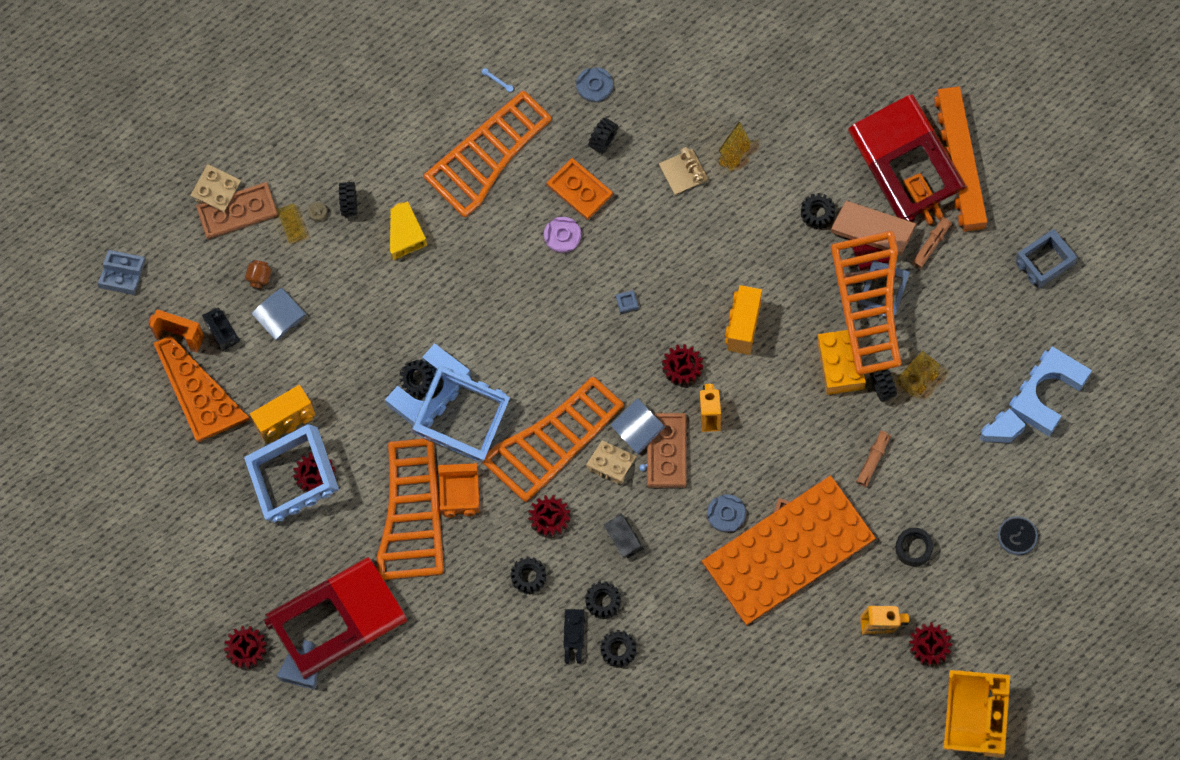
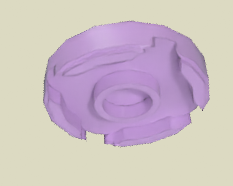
M557 217L546 225L544 240L551 250L558 253H567L579 245L581 229L573 219Z

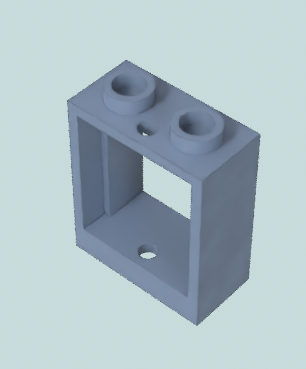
M1053 229L1018 252L1016 264L1020 270H1025L1031 284H1036L1040 288L1076 263L1077 256L1056 230ZM1049 242L1063 262L1044 275H1041L1026 256Z
M872 261L868 272L886 269L889 265ZM897 267L895 269V278L901 279L893 304L894 316H896L910 273ZM872 280L865 281L862 292L869 291ZM866 299L858 302V305L862 306L861 310L881 307V305L866 301ZM886 313L881 314L880 316L886 318Z

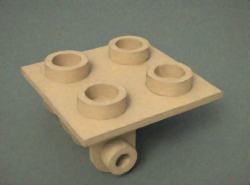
M685 147L681 149V154L659 163L674 195L708 181L693 149L690 150Z
M207 164L190 196L196 198V202L199 204L204 202L225 212L241 180Z
M601 441L586 466L587 469H590L589 472L600 474V477H603L605 474V479L610 477L609 480L616 484H622L625 479L624 476L636 456L605 441Z

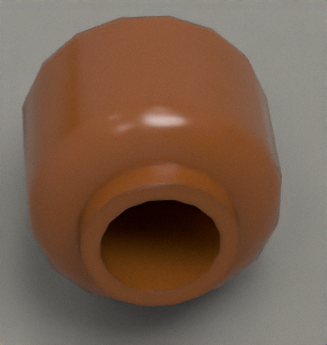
M254 260L253 263L248 264L245 280L250 282L251 287L261 289V285L265 286L269 283L271 268L266 262Z

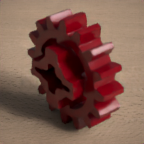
M686 344L683 345V348L676 345V350L669 348L670 354H664L666 360H662V365L664 366L662 372L666 373V379L672 378V384L678 381L679 386L682 385V382H685L688 386L689 380L695 383V376H701L699 370H703V365L701 364L703 363V358L699 357V351L693 352V346L687 349ZM691 358L694 360L695 366L690 362ZM685 361H686V365H683V366L680 367V369H679V364L682 365V364L685 363ZM670 364L675 367L674 372L671 370Z
M309 453L308 458L302 456L303 461L296 462L298 468H293L294 473H296L293 476L294 480L297 481L298 487L302 486L303 492L307 489L310 491L323 484L317 464L314 463L316 462L315 458L311 453ZM329 460L331 468L335 472V467L332 466L333 463ZM315 471L317 475L311 474V472Z
M544 495L543 501L537 498L538 504H531L534 510L528 511L531 516L528 519L529 523H532V530L537 528L536 532L538 535L543 532L545 538L548 534H551L553 538L555 537V532L561 535L562 528L567 530L566 523H570V518L567 516L570 515V510H566L568 505L567 503L562 504V498L556 501L555 495H552L551 499ZM548 513H551V516H552L551 519H548V517H547V514H548ZM558 520H561L560 523L555 526L556 522Z
M930 622L929 627L923 623L922 629L916 627V634L911 633L910 638L913 640L909 641V646L913 647L910 649V653H915L914 660L921 659V665L925 661L928 662V666H931L932 662L939 665V660L941 659L945 662V655L949 656L951 653L949 648H952V643L948 642L951 640V636L945 635L947 629L940 630V624L935 628L933 627V622ZM927 633L924 638L918 639L921 635ZM930 637L933 644L931 651L928 644ZM919 649H922L926 653V655H924ZM937 650H942L940 654L934 656V653Z
M241 626V631L235 628L234 635L228 634L230 640L224 641L225 645L228 646L224 648V652L229 653L226 658L228 660L232 659L231 664L233 666L238 663L239 669H242L243 665L250 669V664L252 663L256 667L257 660L263 661L261 655L267 654V651L263 649L267 647V643L263 641L265 639L264 635H259L260 631L258 629L253 632L252 626H249L248 630ZM248 636L254 637L257 641L250 640ZM245 641L248 644L246 654L242 649L244 648ZM234 654H240L243 659L236 657Z

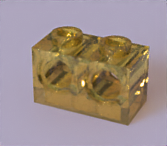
M922 350L898 376L897 384L913 397L917 394L922 395L928 387L926 384L930 380L933 382L939 376L940 364ZM927 366L931 370L926 372L923 371L921 367ZM909 380H916L918 384L912 385L909 383Z

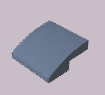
M108 250L103 263L104 269L98 281V288L135 295L145 257Z
M283 288L272 294L251 313L275 340H279L291 327L294 328L307 315Z
M638 398L611 424V427L637 454L665 428L662 422Z

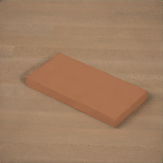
M267 182L235 192L225 212L206 203L196 205L207 240L278 216Z
M845 201L831 228V233L849 239H856L893 231L896 238L898 255L901 256L916 228V223ZM888 239L867 244L882 250L890 249Z
M653 413L665 428L647 445V488H686V413Z

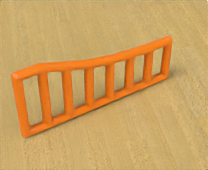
M521 91L424 174V179L463 217H467L482 204L493 183L508 162L531 138L552 121V117L526 91ZM522 100L543 118L536 125L516 107ZM509 111L529 129L523 137L502 119ZM495 123L516 142L510 150L488 130ZM481 135H484L504 155L498 164L475 142ZM468 146L493 170L488 179L461 154ZM456 158L483 185L479 195L447 165L451 160ZM442 170L473 202L464 208L433 177L437 172Z
M887 231L832 244L831 251L856 373L863 375L901 366L902 362L897 342L893 310V288L898 256L894 232ZM888 239L890 247L888 250L841 260L839 250ZM890 257L889 267L886 269L844 277V267ZM887 276L886 287L848 295L846 285ZM886 295V306L855 313L851 311L850 303ZM886 313L887 324L855 331L854 320ZM888 332L890 342L859 349L857 338ZM887 350L892 352L893 360L868 366L862 365L861 356Z
M590 377L572 396L548 416L518 434L495 444L487 452L482 463L524 502H528L624 408V403L595 377ZM592 386L615 405L608 413L585 394ZM577 400L583 401L601 418L595 426L591 425L572 407ZM566 411L588 432L579 439L557 417ZM551 423L574 446L566 453L541 429ZM534 433L561 459L552 466L524 438ZM517 443L548 472L541 479L537 478L506 447ZM498 452L534 484L527 493L491 461Z
M424 438L391 441L388 443L389 504L383 536L376 557L377 570L383 580L441 575L444 572L434 442ZM427 446L426 457L397 459L396 449ZM428 464L429 475L397 478V467ZM427 482L430 484V493L397 496V485ZM431 501L430 512L395 515L396 504ZM432 519L433 530L391 534L393 523ZM434 538V549L386 553L388 542ZM435 556L436 567L385 572L384 561Z

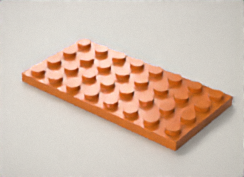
M830 475L703 559L702 564L747 626L873 542L876 538Z

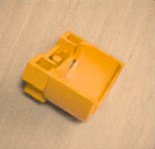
M957 670L949 671L944 750L984 753V756L1005 757L1010 675ZM989 690L992 691L993 697L988 698Z

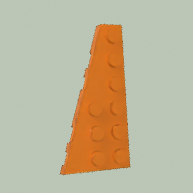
M171 335L153 343L197 443L250 420L249 416L238 407Z

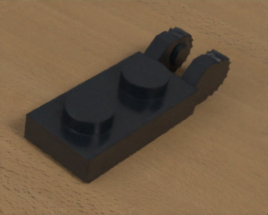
M565 609L564 661L569 663L570 649H577L576 661L577 664H582L584 609Z

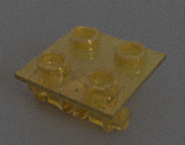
M740 122L737 123L718 150L721 154L718 163L723 167L727 165L731 172L735 166H738L740 159L750 149L752 144Z

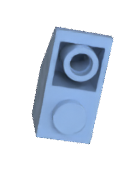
M1008 409L1006 412H1000L995 417L996 421L991 425L988 423L982 428L980 439L984 442L1010 443L1024 431L1026 424L1011 409Z

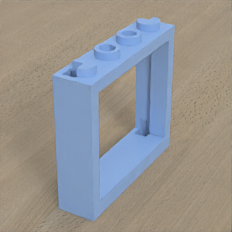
M439 366L411 433L482 463L510 397L506 396V393L502 392V390L488 388L489 385L484 382L478 381L476 383L472 381L468 375H458L451 368ZM440 377L500 403L480 450L421 425Z
M310 424L244 457L265 520L274 523L283 521L284 517L297 514L301 511L300 509L313 506L318 500L329 498L330 494L339 490L318 427ZM309 441L323 484L273 509L259 465Z

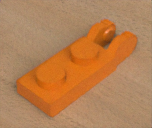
M921 173L903 181L914 203L933 194ZM938 203L920 212L923 214L928 225L933 224V219L928 212L932 208L938 220L943 218V213Z

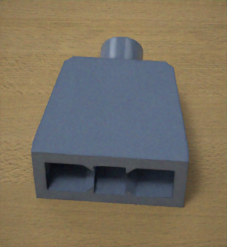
M303 641L301 650H296L300 655H304L313 650L315 644L310 641ZM288 654L277 677L279 681L316 690L318 672L303 679Z

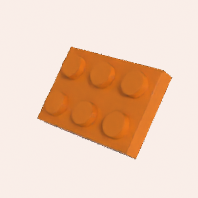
M573 158L546 183L553 192L587 221L613 196V192Z

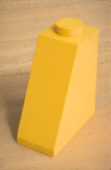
M408 201L398 203L391 208L390 253L393 260L427 246L426 238Z

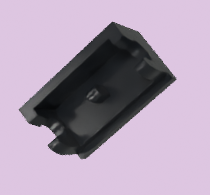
M215 308L202 315L204 322L222 351L240 342L239 337L222 310Z
M622 513L604 524L605 529L623 558L627 557L628 559L644 550V547Z

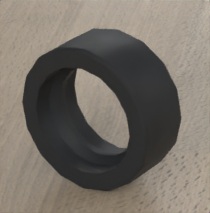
M908 528L898 536L895 545L896 555L905 565L911 567L921 566L931 557L933 540L923 529ZM916 536L924 541L926 550L921 557L911 558L904 553L903 543L907 538Z

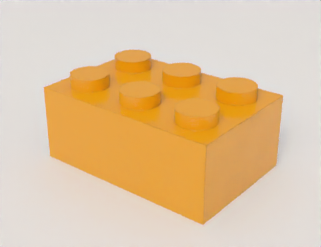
M739 285V290L734 292L733 307L729 314V326H727L725 333V344L728 345V351L750 355L761 306L762 289Z
M848 330L818 334L817 344L826 394L865 390V375H858L855 370Z
M299 384L251 412L250 416L255 428L265 444L278 440L280 435L293 432L297 425L310 422L313 416H315V412L309 398Z

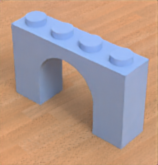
M435 343L422 357L423 361L429 362L428 365H433L432 370H437L439 366L453 369V372L458 375L465 374L471 376L468 368ZM443 379V388L438 396L431 399L421 425L430 428L437 414L440 416L446 409L445 405L449 401L455 400L459 392L457 391L461 386ZM399 386L385 399L386 405L412 426L414 425L423 401L413 398Z
M1053 346L1049 352L1044 351L1040 358L1042 362L1039 366H1034L1030 372L1032 377L1029 381L1025 380L1019 389L1022 392L1018 397L1015 395L1009 404L1012 406L1011 410L1021 420L1049 437L1060 422L1061 415L1039 401L1036 395V386L1045 379L1055 378L1080 391L1092 371Z

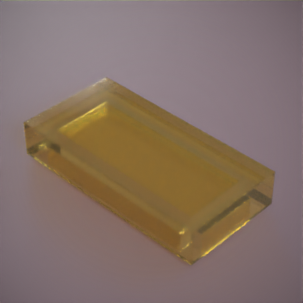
M295 204L278 208L277 212L288 242L292 243L307 238Z

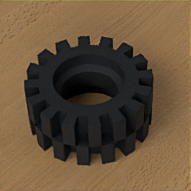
M603 117L591 134L588 143L589 147L601 154L605 153L617 134L618 124Z
M355 182L339 183L341 216L357 215Z
M817 193V196L811 194L810 198L807 196L805 201L803 200L802 221L806 222L808 227L811 225L812 229H815V227L822 229L823 226L826 228L834 219V202L832 203L830 197L827 199L825 194L823 197L820 196L821 193ZM814 206H821L824 208L825 214L822 217H815L811 214V209Z
M421 359L406 363V366H403L401 369L403 372L399 374V376H403L399 380L404 383L401 385L402 388H407L405 392H411L410 395L416 396L427 393L434 377L433 374L436 373V370H431L433 365H428V361ZM416 370L420 371L423 375L421 385L416 384L413 379V373Z
M889 369L870 373L872 385L881 402L897 396L895 382H893Z
M530 556L526 557V559L520 558V561H516L514 563L515 566L511 568L513 586L519 592H524V594L530 592L534 594L535 591H540V588L545 585V567L540 560L537 561L534 557L533 559H530ZM524 570H534L536 573L535 580L532 582L523 581L521 574Z
M599 581L596 585L592 584V587L588 588L585 595L587 610H589L591 615H595L596 618L602 617V619H605V617L610 618L613 614L615 615L621 603L618 588H615L612 583L608 584L607 581H604V583ZM599 594L609 595L611 602L608 606L600 607L596 604L595 599Z
M617 630V632L611 631L609 635L606 634L604 636L605 638L601 641V656L609 666L613 665L615 668L617 666H620V668L624 667V665L628 666L634 660V656H636V644L632 635H628L624 630L623 632ZM616 642H621L626 646V652L621 656H615L611 652V646Z

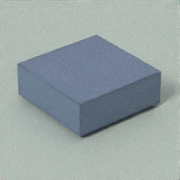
M634 290L616 294L620 314L639 309Z

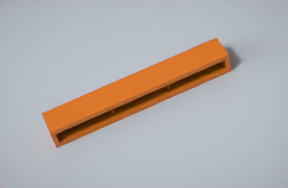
M960 86L938 89L937 96L934 97V104L936 108L939 107L940 113H937L938 123L942 124L943 127L941 139L946 142L944 149L967 187L956 193L957 198H954L955 209H959L960 212L958 224L963 227V232L986 229L987 217Z

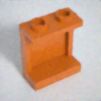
M158 309L149 319V325L155 339L159 340L162 332L168 331L185 337L190 351L198 353L204 339L199 323Z
M477 463L438 465L440 514L450 518L455 517L456 514H464V516L470 517L474 516L475 513H480Z

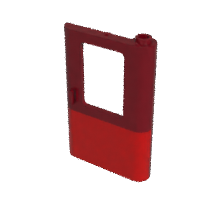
M914 95L905 96L849 127V134L896 217L914 222L918 213L967 188ZM920 146L925 150L945 187L913 204L893 172L890 162Z
M369 557L266 613V619H264L269 630L273 629L303 679L310 677L407 622L404 612ZM331 600L346 624L347 630L306 654L300 655L284 630L283 624L323 601Z

